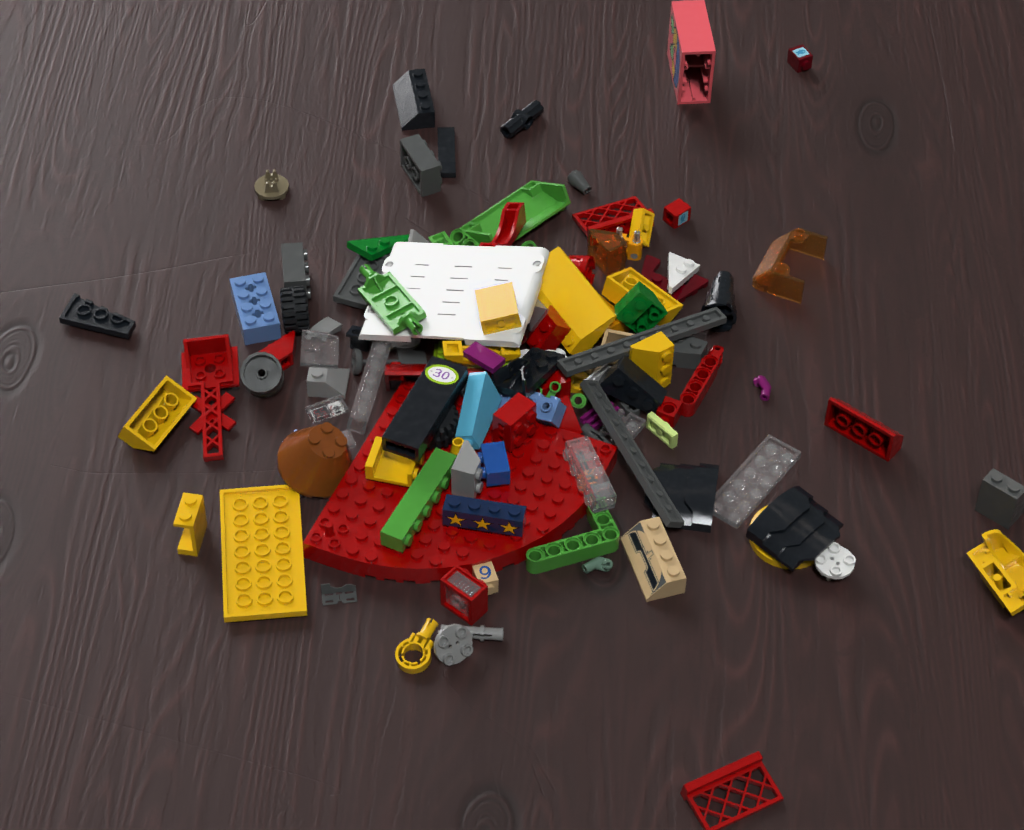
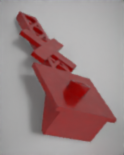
M229 334L183 339L184 352L181 353L182 387L188 392L201 391V398L196 395L197 399L191 407L202 415L189 429L197 435L202 432L204 462L224 460L223 428L229 432L236 425V421L222 412L235 400V397L227 392L221 396V389L240 386L238 346H231ZM211 400L215 402L213 405L209 404ZM212 431L217 433L213 439L208 436ZM213 447L219 450L218 453L208 454Z

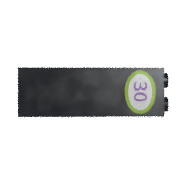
M432 356L382 436L383 450L419 462L468 381V367Z

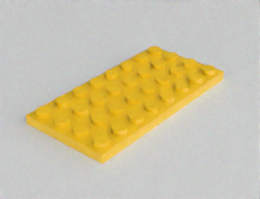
M288 485L220 490L224 622L307 616L300 494Z

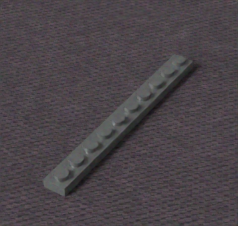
M714 307L557 360V367L567 378L617 361L624 355L628 357L631 345L660 331L672 342L725 324L727 317L718 307Z
M584 379L580 386L585 396L591 402L593 409L605 425L610 437L616 443L627 465L633 471L636 480L641 484L644 493L650 499L653 508L658 512L663 524L666 527L681 528L685 523L599 382Z

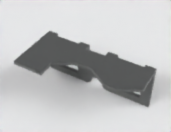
M330 583L321 584L323 606L335 605L340 601L343 604L358 602L356 585L346 584L342 587H332Z

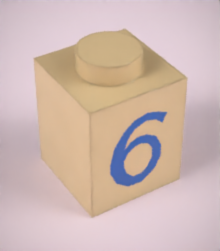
M492 561L472 566V575L486 583L488 595L498 592L499 579Z

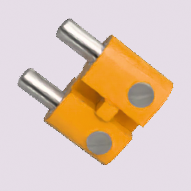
M617 227L616 233L612 236L611 254L617 258L623 259L624 256H627V260H640L643 248V239L640 237V231L637 232L635 230L634 235L628 238L627 234L622 233L623 228Z

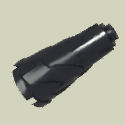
M719 271L716 277H714L700 311L718 307L727 317L725 324L710 328V331L725 332L732 329L733 324H736L737 310L734 295V278L728 271Z

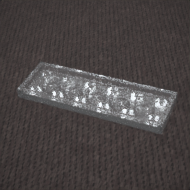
M768 434L716 492L713 516L738 529L799 460L802 452Z

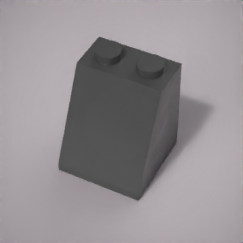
M993 468L982 480L974 510L1009 530L1024 513V486Z

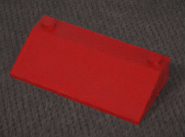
M401 362L386 364V391H390V381H404V376H420L427 364H401ZM468 368V376L473 372H485L487 370L484 368ZM487 371L488 375L492 380L491 372Z

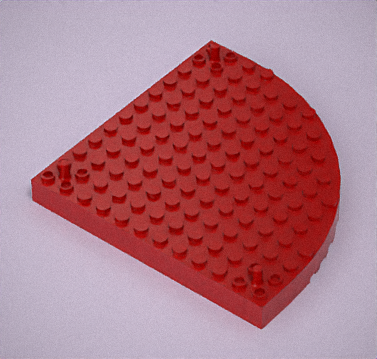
M404 377V381L399 385L303 541L304 558L361 577H366L367 575L376 577V580L384 581V579L396 580L398 583H403L404 580L415 581L416 584L438 581L455 565L467 569L472 575V566L492 561L495 571H501L507 565H516L525 561L526 553L530 548L560 540L567 530H571L575 523L585 516L587 502L593 495L590 488L580 483L583 474L574 456H577L585 474H588L579 457V454L582 455L589 472L598 477L596 487L599 493H601L617 462L618 447L536 421L537 428L533 435L528 436L519 447H516L511 452L506 449L510 467V484L487 487L485 479H481L483 488L481 493H477L476 499L526 506V523L522 537L443 525L442 509L446 494L452 495L450 479L448 488L446 490L443 489L440 500L432 506L429 517H425L420 531L414 534L411 545L407 546L403 553L381 545L380 531L409 487L366 479L365 464L375 437L383 436L416 381ZM461 395L458 396L454 403L456 410H458V417L460 416L464 398ZM493 420L483 443L494 442ZM449 443L447 447L442 446L441 450L450 453L452 444ZM428 448L426 449L424 453V463L423 465H419L420 470L422 469V467L424 466V464L426 463V461L428 460V458L430 457L435 448H433V450ZM481 448L474 449L476 453L481 452ZM593 486L592 489L594 491V494L596 497H598V494Z

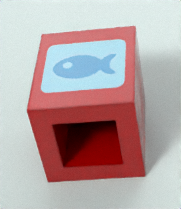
M680 198L664 207L663 221L672 228L676 229L690 220L691 207Z

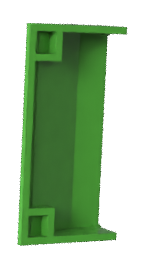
M531 180L459 229L465 231L479 244L481 242L490 243L496 235L502 209L506 203L521 202L525 205L526 223L515 239L516 241L557 212L565 210V207L571 204L565 184Z

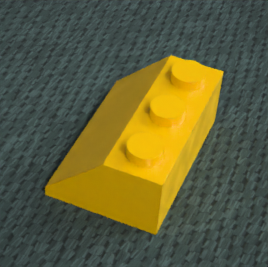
M662 331L630 346L629 359L663 388L671 384L675 345Z

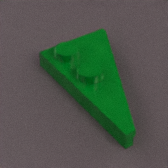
M409 234L347 241V248L373 261L391 253L396 242H408Z

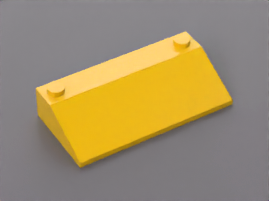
M558 246L549 252L538 300L546 308L550 305L553 306L571 328L561 344L569 354L574 355L591 349L617 315L561 247Z

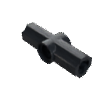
M535 100L524 109L515 110L511 119L500 127V132L503 136L509 139L520 130L529 129L533 120L544 112L541 102Z

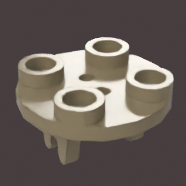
M273 169V173H269V170H266L265 175L258 178L255 182L254 189L260 200H283L288 193L289 183L284 176L277 174L275 169Z

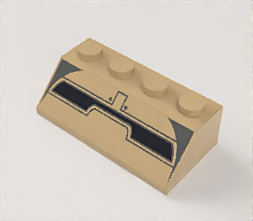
M660 517L639 521L620 537L621 544L646 602L685 593L687 578Z

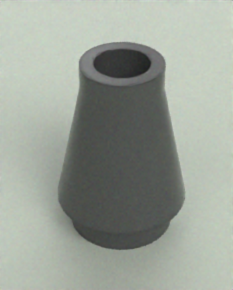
M574 170L568 175L567 180L571 186L581 191L584 195L591 191L592 187L588 184L581 171Z

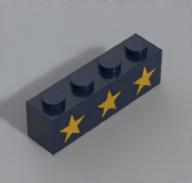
M446 494L442 509L443 525L522 537L526 523V506Z

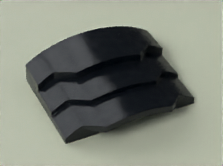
M660 463V467L652 469L685 522L681 528L676 529L711 533L719 465L700 463V466L681 463L680 465ZM645 494L644 503L653 512L652 518L660 517Z
M794 486L778 496L758 515L747 529L746 537L788 569L794 571L804 561L815 560L828 546L839 539V530L844 524L829 514L827 509L814 501V496L800 486Z

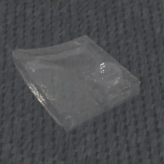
M302 329L300 366L338 368L339 337L329 333Z

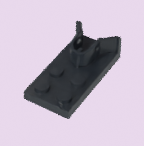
M532 347L522 358L514 359L495 373H491L492 382L498 393L515 396L519 392L528 398L558 369L557 360L565 358V355L555 351Z

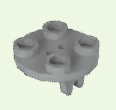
M450 624L438 630L434 641L436 657L450 666L460 663L473 653V641L470 631L461 624Z

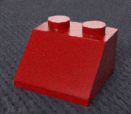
M550 305L529 332L526 343L530 348L537 347L543 350H556L571 328L555 308Z

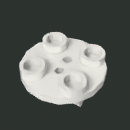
M833 542L814 560V564L820 575L825 576L826 580L830 581L831 579H843L849 576L854 570L856 558L848 549L840 546L839 543Z

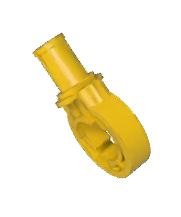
M427 618L420 632L416 633V635L412 633L409 638L403 640L397 646L395 651L398 667L405 673H421L430 665L432 659L431 649L434 646V642L430 638L438 627V623L434 619L430 623L431 618ZM410 650L420 651L423 654L420 664L418 665L417 661L412 663L405 660V653Z

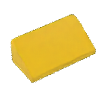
M644 208L634 209L629 238H631V235H634L635 230L637 232L640 231L643 247H649L655 214Z

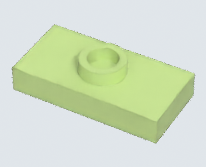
M653 411L648 413L646 428L671 449L675 448L678 443V432Z

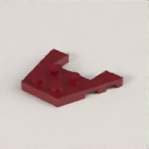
M647 254L641 275L668 293L667 277L655 273L661 265V260ZM694 274L686 285L683 284L672 294H668L680 303H683L688 296L697 294L698 290L702 287L706 288L709 280Z

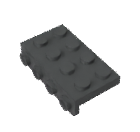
M358 254L334 293L333 301L366 310L368 304L358 292V288L365 284L366 278L359 272V269L362 265L367 269L364 264H369L373 271L383 274L382 266L385 259L389 256L384 255L370 261Z

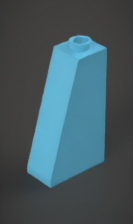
M487 371L469 374L455 437L468 440L473 449L481 448V444L492 423L493 414L497 411L502 400Z

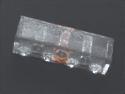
M584 436L566 441L563 457L570 465L571 475L576 477L578 490L584 494L586 506L590 507L592 514L615 508L617 495L589 437Z

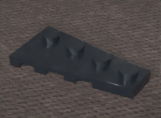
M76 293L73 294L59 317L62 324L125 339L130 338L136 327L135 321L116 312L111 313L104 306L94 305L93 301L89 299L84 300Z

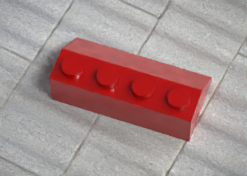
M829 398L824 422L825 426L887 462L901 449L903 435L852 407L850 404L837 398Z

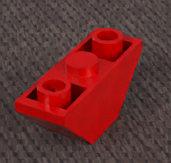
M295 331L283 335L280 339L259 351L274 355L279 360L283 371L294 364L296 352Z

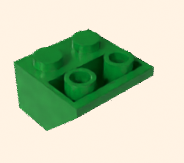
M640 281L614 306L616 318L635 333L652 329L668 314L656 295Z

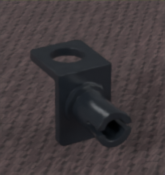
M352 325L346 333V337H351L350 348L367 352L369 340H358L363 325L361 327Z

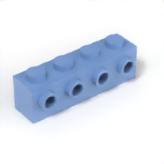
M539 392L531 394L528 399L536 403V421L559 428L567 408L561 402V399L555 396L547 398ZM499 393L502 400L498 408H501L513 396Z

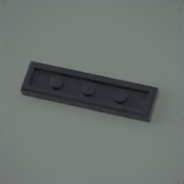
M437 127L438 161L442 165L441 177L455 178L454 127Z

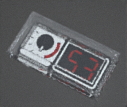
M341 395L305 407L306 413L313 424L348 412V406Z

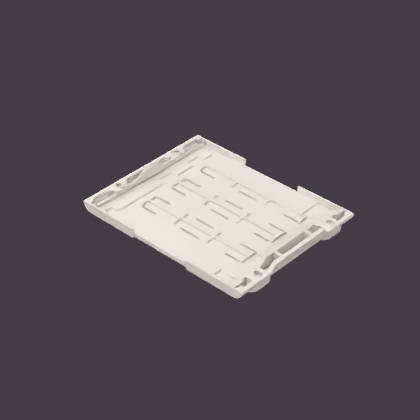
M396 242L390 256L384 261L382 275L390 271L425 311L427 317L419 321L423 326V330L421 333L416 330L418 335H414L409 328H406L394 335L368 305L364 313L365 321L358 340L411 342V338L464 340L465 345H471L476 341L483 346L520 348L541 289L542 277L550 253L543 247L498 245L490 247ZM512 282L522 327L484 335L475 290Z

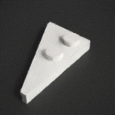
M669 252L667 259L668 293L672 294L699 271L700 264Z

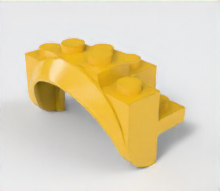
M990 530L981 534L983 543L967 552V556L979 571L981 579L1002 608H1006L1011 616H1014L1024 610V553L1000 530Z

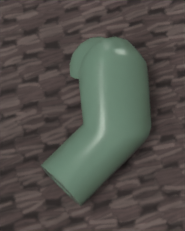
M596 557L583 564L582 569L586 574L593 570L607 572L613 567V562L604 557Z

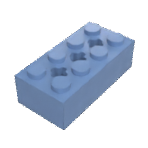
M266 272L230 278L231 295L244 344L250 345L280 339V321Z

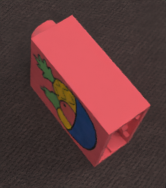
M705 0L671 1L667 56L677 105L710 103L716 49Z

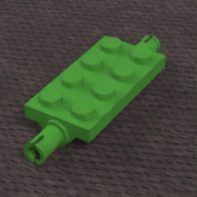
M364 264L367 269L362 265L359 272L366 278V282L362 287L358 288L359 295L394 335L406 328H409L414 335H418L416 330L421 333L423 326L419 321L427 317L422 307L390 271L382 275L373 271L369 264Z

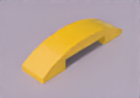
M442 341L445 359L462 364L477 365L463 357V351L470 345L462 346V341ZM485 346L504 357L505 362L521 356L520 348Z

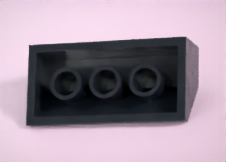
M425 69L408 70L392 85L401 130L434 128L435 110Z

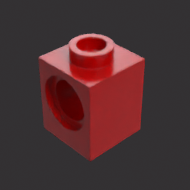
M665 396L662 404L656 411V415L674 429L681 416L682 402Z

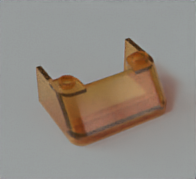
M797 228L773 240L753 276L752 286L757 290L801 304L805 281L789 276L790 267L782 262L789 249L823 260L828 237Z

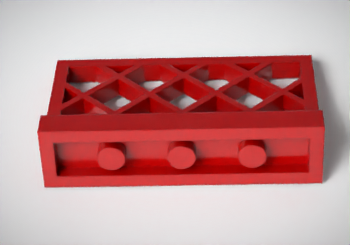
M636 196L572 214V219L587 236V242L593 245L612 239L617 227L623 228V234H629L634 209L644 208L652 213L654 211L651 208L647 209Z
M759 751L683 785L680 794L684 801H688L704 830H721L783 801L784 797L762 762L763 757ZM759 769L764 777L763 781L751 779V773ZM738 779L746 782L744 791L731 787L733 781ZM749 783L761 787L759 796L746 792ZM721 788L727 790L725 799L713 796L714 789ZM763 788L771 790L775 798L769 800L761 797ZM730 792L742 795L740 805L728 801ZM699 796L708 799L706 808L698 806L694 799ZM748 797L756 800V806L754 808L742 806L744 798ZM711 800L723 804L721 813L709 810ZM726 805L738 809L737 815L734 817L724 815ZM707 814L718 817V824L709 827L705 820Z

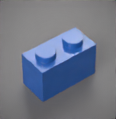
M504 441L481 444V452H477V455L483 466L481 467L483 469L481 479H485L486 486L510 484V467Z

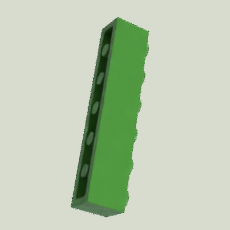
M438 448L434 449L380 531L381 545L403 553L407 546L411 545L414 534L420 531L425 517L428 518L432 511V506L440 500L441 492L443 489L446 490L451 479V468L457 455Z

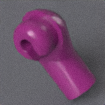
M759 375L753 379V383L756 387H761L762 389L760 399L768 401L772 387L765 376Z

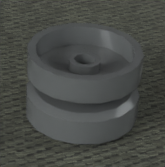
M256 352L249 355L243 361L240 377L247 391L253 396L270 398L282 389L285 382V373L279 360L274 355L267 352Z

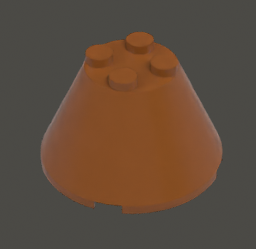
M329 422L294 431L283 440L277 452V467L282 479L291 489L309 498H312V496L323 497V499L330 498L353 462L347 438Z

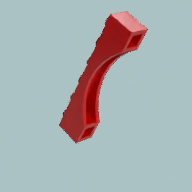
M507 202L502 209L495 237L490 243L481 242L479 246H511L526 223L524 203Z

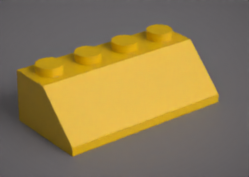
M632 267L606 277L602 295L615 305L639 281L649 288L668 312L656 325L661 326L671 322L683 307L682 303Z
M166 375L123 426L118 437L134 449L154 452L197 398Z

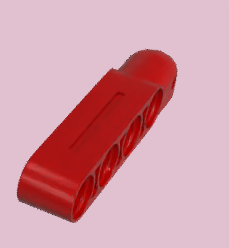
M714 345L709 350L707 355L700 361L681 393L679 401L682 402L681 415L683 417L693 416L700 406L722 364L724 347Z

